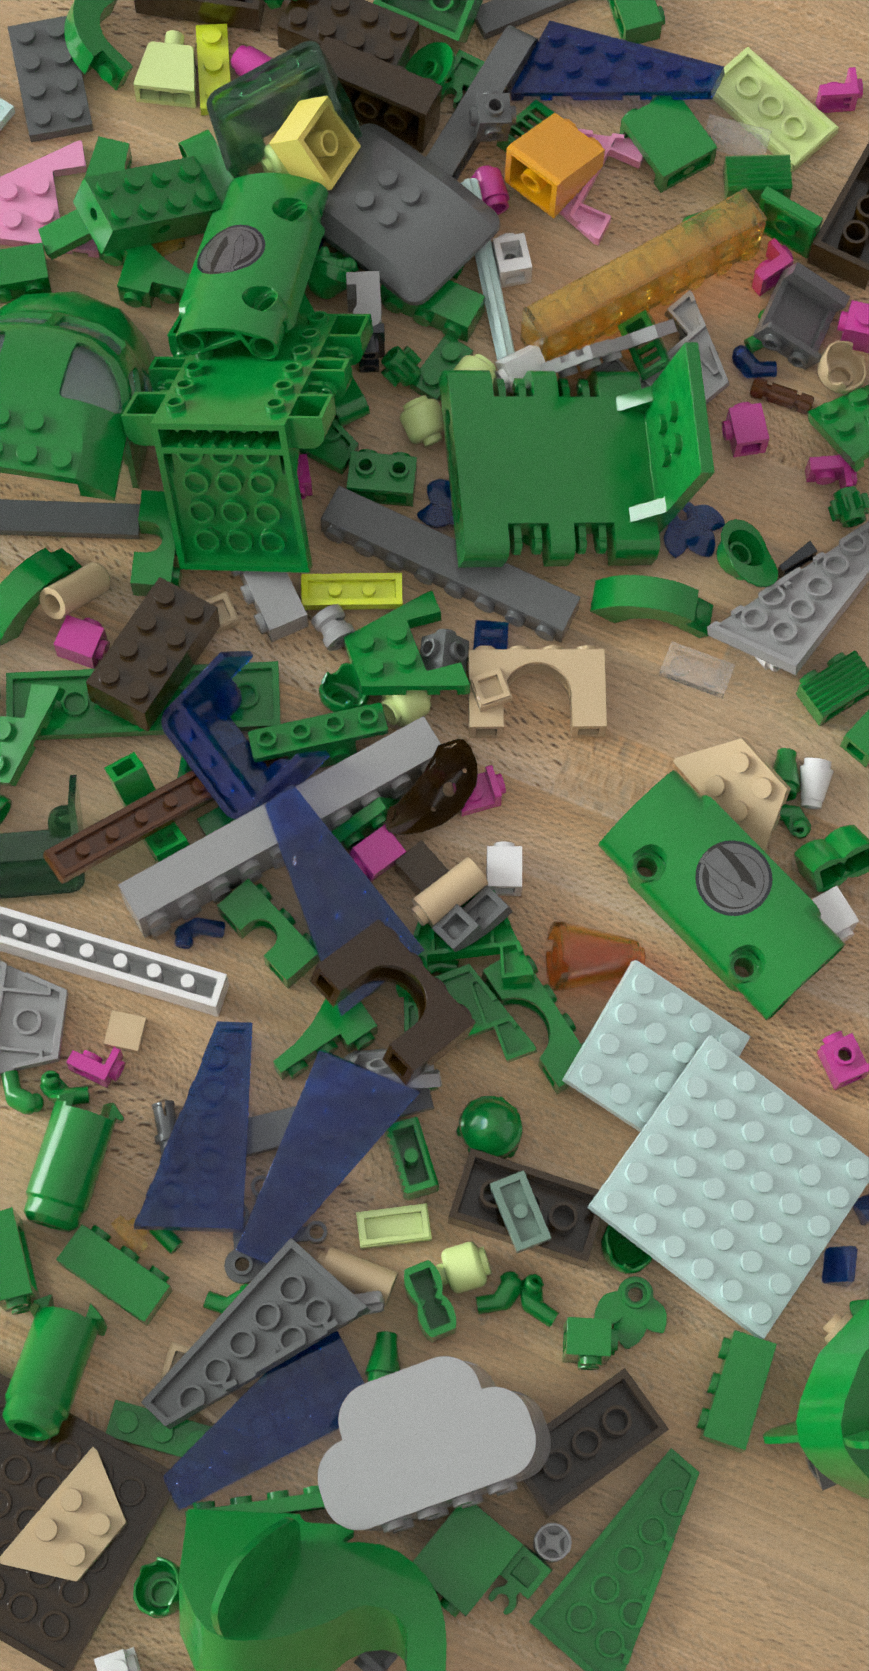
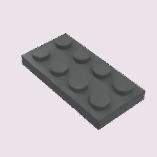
M67 16L7 26L31 142L94 131L82 72L73 61L65 42L64 26Z

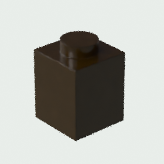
M422 840L395 861V872L416 895L420 894L449 871Z

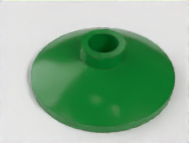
M433 42L419 49L409 59L405 69L420 77L432 79L442 86L452 73L455 64V54L448 44Z

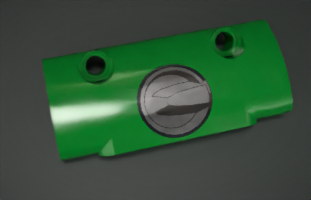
M283 173L248 174L231 181L221 209L211 214L179 304V314L182 320L175 337V345L181 352L189 355H198L241 340L247 349L259 359L272 360L278 355L284 334L289 332L296 323V317L318 248L325 233V228L320 222L328 200V191L322 184L303 177Z
M676 770L668 773L638 800L598 844L605 854L627 875L630 887L644 899L730 990L743 994L745 999L766 1021L773 1017L801 986L831 961L846 945L821 919L820 910L812 899L716 801L707 795L701 796ZM637 868H647L653 876H643L638 872ZM734 967H743L748 972L749 977L737 975Z

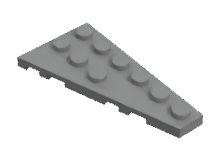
M869 521L840 539L839 545L826 554L820 552L814 556L813 562L803 569L799 567L776 581L772 586L759 592L758 598L745 607L739 605L733 609L731 616L722 622L715 621L707 626L708 636L796 675L869 581Z

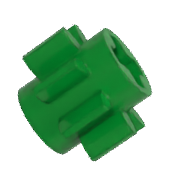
M395 346L382 358L381 364L385 369L381 371V374L394 387L399 382L404 387L409 386L421 373V369L417 364L422 359L409 346H406L403 350L399 346Z
M851 486L842 488L833 494L834 500L830 501L831 506L828 507L832 522L840 520L843 527L850 528L866 521L865 514H869V497L867 492L860 494L856 487Z

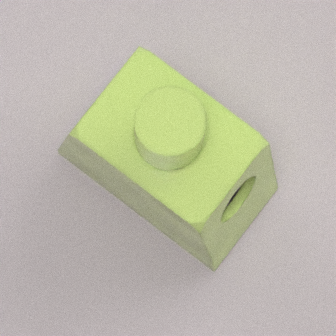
M170 30L166 32L164 43L154 41L148 43L133 84L136 102L196 108L194 48L190 45H183L185 37L181 32Z

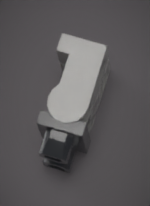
M379 271L346 272L348 312H353V314H371L373 335L359 362V369L361 373L379 372V358H383L385 355L384 323L381 320Z

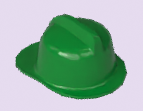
M734 519L728 521L722 527L721 541L716 552L720 567L737 580H745L758 587L766 588L772 586L778 580V569L760 532L744 520Z

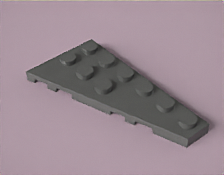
M290 1238L141 1403L165 1427L171 1429L371 1310Z

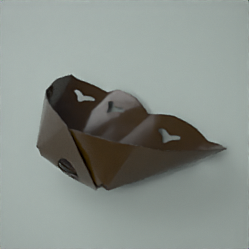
M455 739L437 746L434 755L418 781L396 805L389 807L385 826L388 832L398 835L424 832L444 824L465 807V803L477 785L478 769L472 748L464 739ZM447 782H452L456 786V792L451 797L446 796L443 792V786ZM396 809V814L398 816L393 820L394 810Z

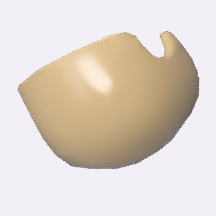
M837 340L828 345L824 350L817 365L818 376L821 382L831 391L839 394H849L851 391L859 389L864 383L867 375L864 363L865 357L857 355L853 351L852 342Z

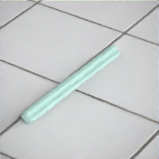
M476 178L464 179L461 184L483 201L479 181ZM490 240L475 254L483 295L485 296V305L497 360H500L514 353L515 349L492 241Z

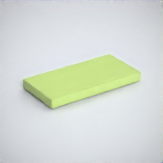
M749 47L744 49L703 86V92L774 155L790 154L791 170L793 172L838 133L839 127Z

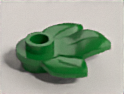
M638 1276L625 1279L620 1284L618 1291L605 1294L598 1302L594 1313V1318L612 1319L614 1329H618V1341L625 1349H630L639 1343L646 1329L655 1333H664L667 1323L666 1310L661 1303L653 1298L652 1286L646 1279ZM631 1289H638L642 1294L641 1300L637 1302L632 1301L628 1296Z

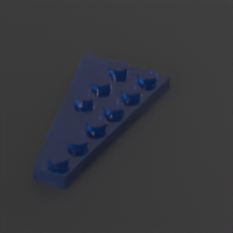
M549 20L510 93L512 101H523L524 97H540V101H552L553 96H571L573 100H623V96H640V100H652L653 96H671L673 100L713 99L725 76L724 66Z
M293 783L264 805L320 962L377 919H380L386 927H391L397 933L400 942L410 952L419 955L424 951V948ZM385 981L366 983L339 1002L336 1006L340 1017Z
M217 1021L202 1057L197 1075L188 1091L183 1109L179 1113L160 1159V1165L153 1182L146 1193L144 1204L133 1225L134 1229L243 1233L253 1023Z
M320 1049L236 1251L268 1263L288 1240L293 1238L304 1223L323 1204L327 1197L345 1179L421 1091Z
M338 1331L266 1372L163 1476V1480L178 1511L339 1430L338 1418L343 1401L352 1390L365 1383Z

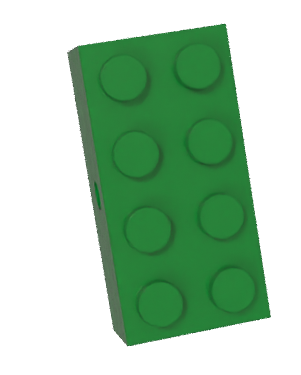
M196 156L84 177L73 200L101 255L205 233L211 214L222 207L221 200Z

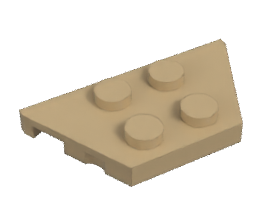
M740 738L675 758L673 760L674 764L702 795H707L716 801L767 854L768 843L773 830L778 825L781 817V808L786 803L791 788L746 738Z
M92 1447L0 1556L1 1564L75 1582L80 1581L127 1524L98 1450Z

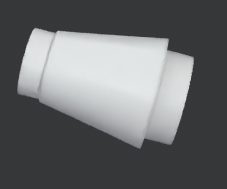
M804 758V764L800 766L801 807L822 809V803L824 802L834 772L831 769V761L820 758Z

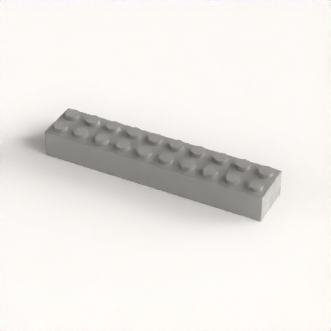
M422 716L118 884L124 903L144 938L150 935L156 937L165 933L171 928L170 924L180 918L187 920L194 917L202 910V906L211 901L218 903L232 893V889L241 885L248 878L252 883H255L262 877L261 873L272 867L274 869L284 867L292 861L293 855L302 850L310 852L322 844V839L326 838V835L378 797L401 800L418 781L434 755L437 746L441 744L425 717Z

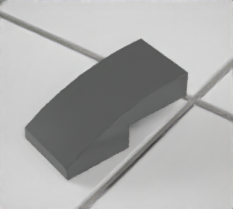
M486 885L463 908L456 904L432 929L457 952L486 935L513 911Z

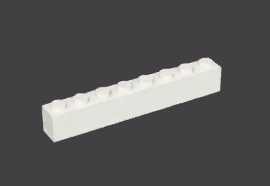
M0 906L1 952L219 1017L229 987L227 974Z

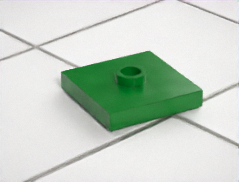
M767 186L761 194L754 228L772 239L775 238L779 243L801 256L808 258L812 243L821 228L823 218Z

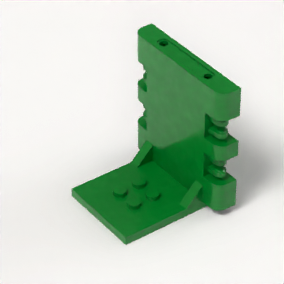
M315 311L310 314L298 313L294 327L284 334L279 353L272 360H262L255 357L241 340L198 355L185 354L175 345V337L182 320L179 314L167 335L173 357L155 356L148 368L151 387L154 391L134 392L121 417L125 434L130 441L141 446H155L180 569L310 573L313 564L297 475L299 448L312 449L323 443L336 414L335 401L345 395L352 380L351 366L360 362L373 335L371 314H327L324 311Z
M685 342L654 383L642 389L640 376L637 371H592L587 379L578 378L576 384L577 397H570L568 380L558 378L557 381L554 371H527L523 379L514 378L512 384L513 396H506L504 379L494 378L492 383V376L489 370H443L439 377L458 568L503 567L508 560L509 551L513 555H521L523 548L522 535L529 536L532 554L541 555L542 552L544 567L568 566L573 561L575 552L577 554L586 553V534H593L596 553L605 554L607 550L608 566L652 565L658 558L660 551L659 534L715 473L698 342Z

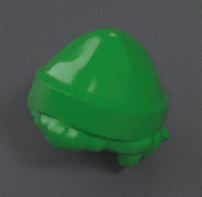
M324 246L318 249L307 285L320 299H332L347 290L346 272H358L359 265L354 259L343 256L339 251L330 253L328 247Z
M481 1096L467 1104L460 1115L459 1126L456 1132L468 1146V1152L472 1148L505 1159L507 1157H514L515 1152L518 1150L523 1134V1125L517 1108L512 1106L503 1097Z

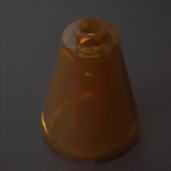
M554 921L550 926L547 940H553V946L551 951H546V972L549 985L555 986L554 991H566L622 978L630 963L634 960L645 965V949L640 947L639 942L635 939L564 921Z

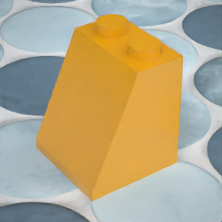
M553 113L507 147L504 182L552 218H555L603 167L605 149L598 140L593 137H587L579 131L571 120L563 119L558 114Z

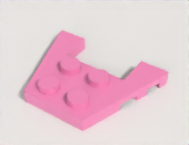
M578 129L587 137H593L598 140L605 149L603 165L608 156H611L633 167L640 168L644 157L631 139L624 138V134L612 133L611 136L593 134L592 130ZM601 169L559 213L595 245H599L611 223V216L583 203Z
M82 140L67 145L0 177L1 245L18 247L42 243L38 229L60 218L54 177L87 172ZM93 239L66 253L81 252L88 253V257H99L98 248Z

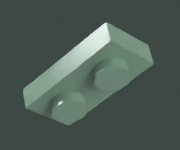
M524 1170L490 1183L491 1191L516 1253L551 1240L550 1233Z

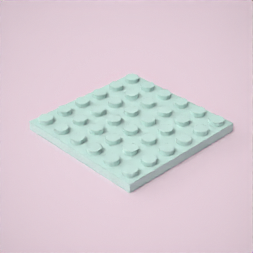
M709 1036L705 1039L587 1208L754 1337L764 1339L869 1183V1157L723 1044Z

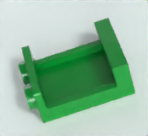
M676 89L666 95L663 93L657 95L649 104L640 109H631L621 119L620 134H624V138L629 137L652 168L655 173L654 185L660 193L714 164L717 146Z
M477 1505L464 1509L461 1506L455 1508L413 1560V1563L428 1577L435 1591L442 1597L440 1600L441 1606L455 1618L459 1613L466 1617L523 1544Z

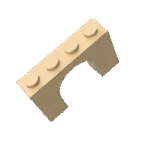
M517 645L509 649L478 646L475 650H469L468 681L471 676L498 667L502 668L508 686L518 678L529 674L549 676L563 686L569 697L571 738L605 737L607 728L605 649H597L592 645H583L576 649H563L557 645L545 646L543 649H529L527 646ZM470 686V694H468L469 738H503L504 704L480 712Z

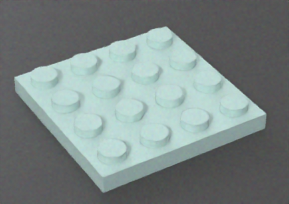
M634 960L630 963L562 1081L641 1132L707 1037L712 1036L739 1057L750 1036L639 961Z

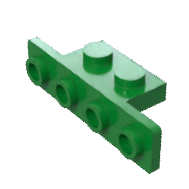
M374 703L251 730L248 732V738L255 762L287 756L291 774L299 772L308 773L317 768L336 765L356 754L357 740L387 734L388 726L382 704Z

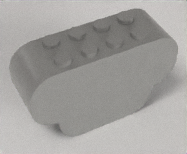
M449 1356L435 1357L362 1384L347 1395L341 1405L338 1418L342 1441L334 1444L324 1454L318 1468V1486L328 1514L342 1527L351 1530L383 1531L384 1533L393 1531V1534L413 1528V1520L415 1519L431 1521L448 1515V1507L453 1506L457 1508L462 1506V1509L482 1503V1495L484 1494L500 1496L517 1490V1482L534 1476L545 1465L551 1449L550 1433L542 1410L529 1396L496 1387L491 1376L477 1364Z

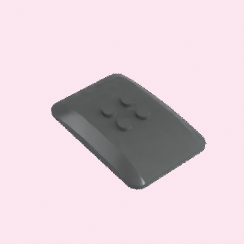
M364 124L353 132L361 146L332 190H328V200L320 222L325 228L322 239L345 257L354 259L363 271H379L380 284L405 303L416 306L428 301L497 234L500 228V220L497 213L486 203L414 148L376 124Z

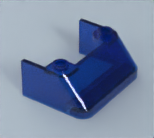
M250 651L220 652L166 708L161 719L162 728L167 737L223 812L232 819L242 817L303 783L330 756L327 751L297 753L291 760H277L269 768L264 761H254L249 741L230 718L239 709L242 701L241 691L232 678L251 660L253 654Z

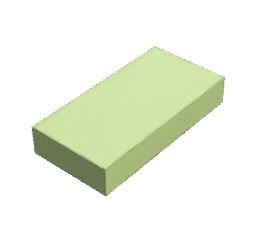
M427 1203L356 1212L361 1250L432 1241Z

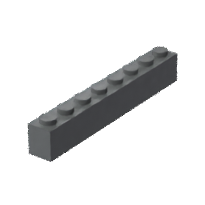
M338 486L321 517V532L329 540L339 544L342 542L349 544L365 557H377L393 570H405L413 574L423 584L432 585L433 583L443 588L453 598L462 599L463 597L472 601L478 609L486 613L495 612L505 617L507 622L516 627H528L544 640H556L562 643L579 609V596L508 563H505L503 567L458 568L456 540L341 486Z

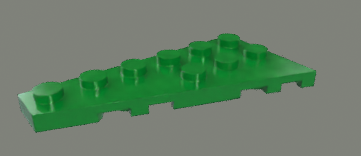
M672 1448L665 1454L529 1620L532 1626L583 1671H625L631 1658L633 1648L700 1473Z

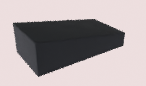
M811 541L807 542L779 566V578L813 560L817 549Z

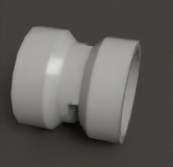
M339 604L322 609L311 620L315 630L322 633L323 643L328 651H335L344 647V637L355 632L352 624L344 620L345 613Z
M548 1523L542 1526L535 1534L533 1540L535 1553L542 1560L549 1563L563 1559L570 1552L572 1545L569 1531L563 1525L557 1523Z

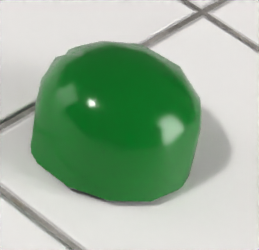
M349 663L341 664L335 673L330 674L326 672L318 691L322 704L331 712L365 706L370 695H362L352 665Z
M608 1224L601 1239V1252L606 1262L615 1270L624 1274L641 1272L652 1262L653 1258Z
M157 1557L155 1562L142 1565L139 1577L134 1583L133 1599L141 1612L153 1618H165L179 1610L180 1567L171 1560Z

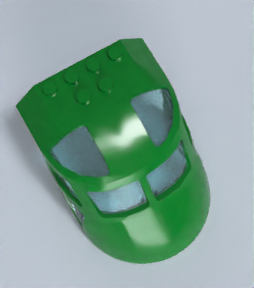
M78 291L24 294L0 308V473L77 484L80 496L115 501L122 463L124 461V464L129 469L132 487L139 489L148 446L137 445L128 439L124 431L121 415L134 392L154 391L151 387L148 368L155 356L143 333L122 309Z

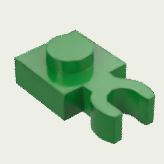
M459 49L455 56L452 73L446 81L448 83L442 85L441 102L446 95L452 94L455 96L453 108L456 109L463 98V91L467 92L483 66L484 61Z
M525 1544L500 1573L508 1582L493 1589L489 1594L488 1600L494 1601L499 1594L507 1595L509 1605L504 1609L503 1613L508 1615L517 1607L519 1593L529 1599L553 1571V1568Z

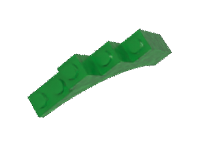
M98 136L85 177L130 169L132 164L130 144ZM151 244L102 255L98 249L100 260L111 266L123 265L117 284L120 301L134 308H140L141 306L152 308L155 297L168 304L180 303L190 274L171 264Z
M342 852L312 871L313 881L326 902L333 923L336 950L377 919H380L386 927L388 926L387 916ZM372 981L362 985L334 1007L325 998L311 1025L294 1045L273 1061L274 1068L283 1080L289 1075L292 1079L298 1077L309 1068L307 1063L318 1056L324 1059L338 1049L337 1043L340 1041L348 1052L355 1048L361 1051L371 1045L376 1040L374 1035L378 1033V1026L358 997L363 995L365 998L376 992L381 987V981Z

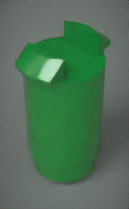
M63 1089L51 1094L49 1097V1101L55 1102L26 1190L28 1198L23 1210L30 1222L67 1233L79 1227L82 1214L87 1212L115 1123H123L124 1117L115 1103L104 1104L100 1115L73 1107L72 1103L76 1094L75 1089Z
M52 1294L32 1301L30 1311L34 1320L5 1395L7 1403L2 1414L6 1425L12 1432L21 1437L36 1441H45L58 1435L62 1422L67 1420L96 1337L97 1335L104 1336L107 1330L104 1318L91 1303L87 1315L84 1317L77 1312L55 1307Z

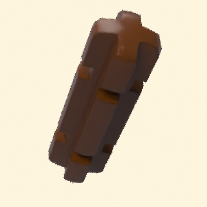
M759 377L755 378L752 383L750 395L759 399L766 397L768 402L788 409L795 407L797 412L807 414V411L812 409L814 403L812 395L803 392L802 395H799L797 390L774 382L772 385L767 384L768 380Z

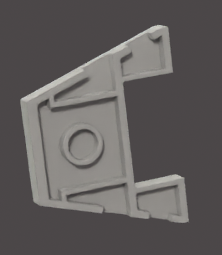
M689 290L667 308L668 314L687 334L685 338L668 351V354L672 360L685 342H698L706 404H708L729 386V381L699 311L695 297ZM617 359L605 364L603 362L593 371L629 370ZM662 371L646 380H643L640 376L641 389L651 386Z
M671 319L615 339H607L585 346L580 350H575L567 355L542 363L541 367L543 371H554L558 373L559 378H564L578 373L577 366L583 372L600 366L601 358L604 364L623 357L621 351L675 333L677 329L674 320Z
M0 961V1075L6 1071H19L59 1062L68 991L28 972L25 973L13 968L3 961Z

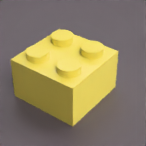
M328 96L300 100L269 143L290 175L316 181L322 184L327 191L332 190L361 147Z

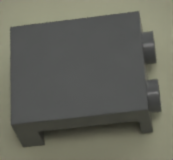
M797 262L782 271L753 336L760 340L767 349L777 351L786 357L793 366L806 370L820 362L822 355L818 353L835 313L846 307L850 296Z

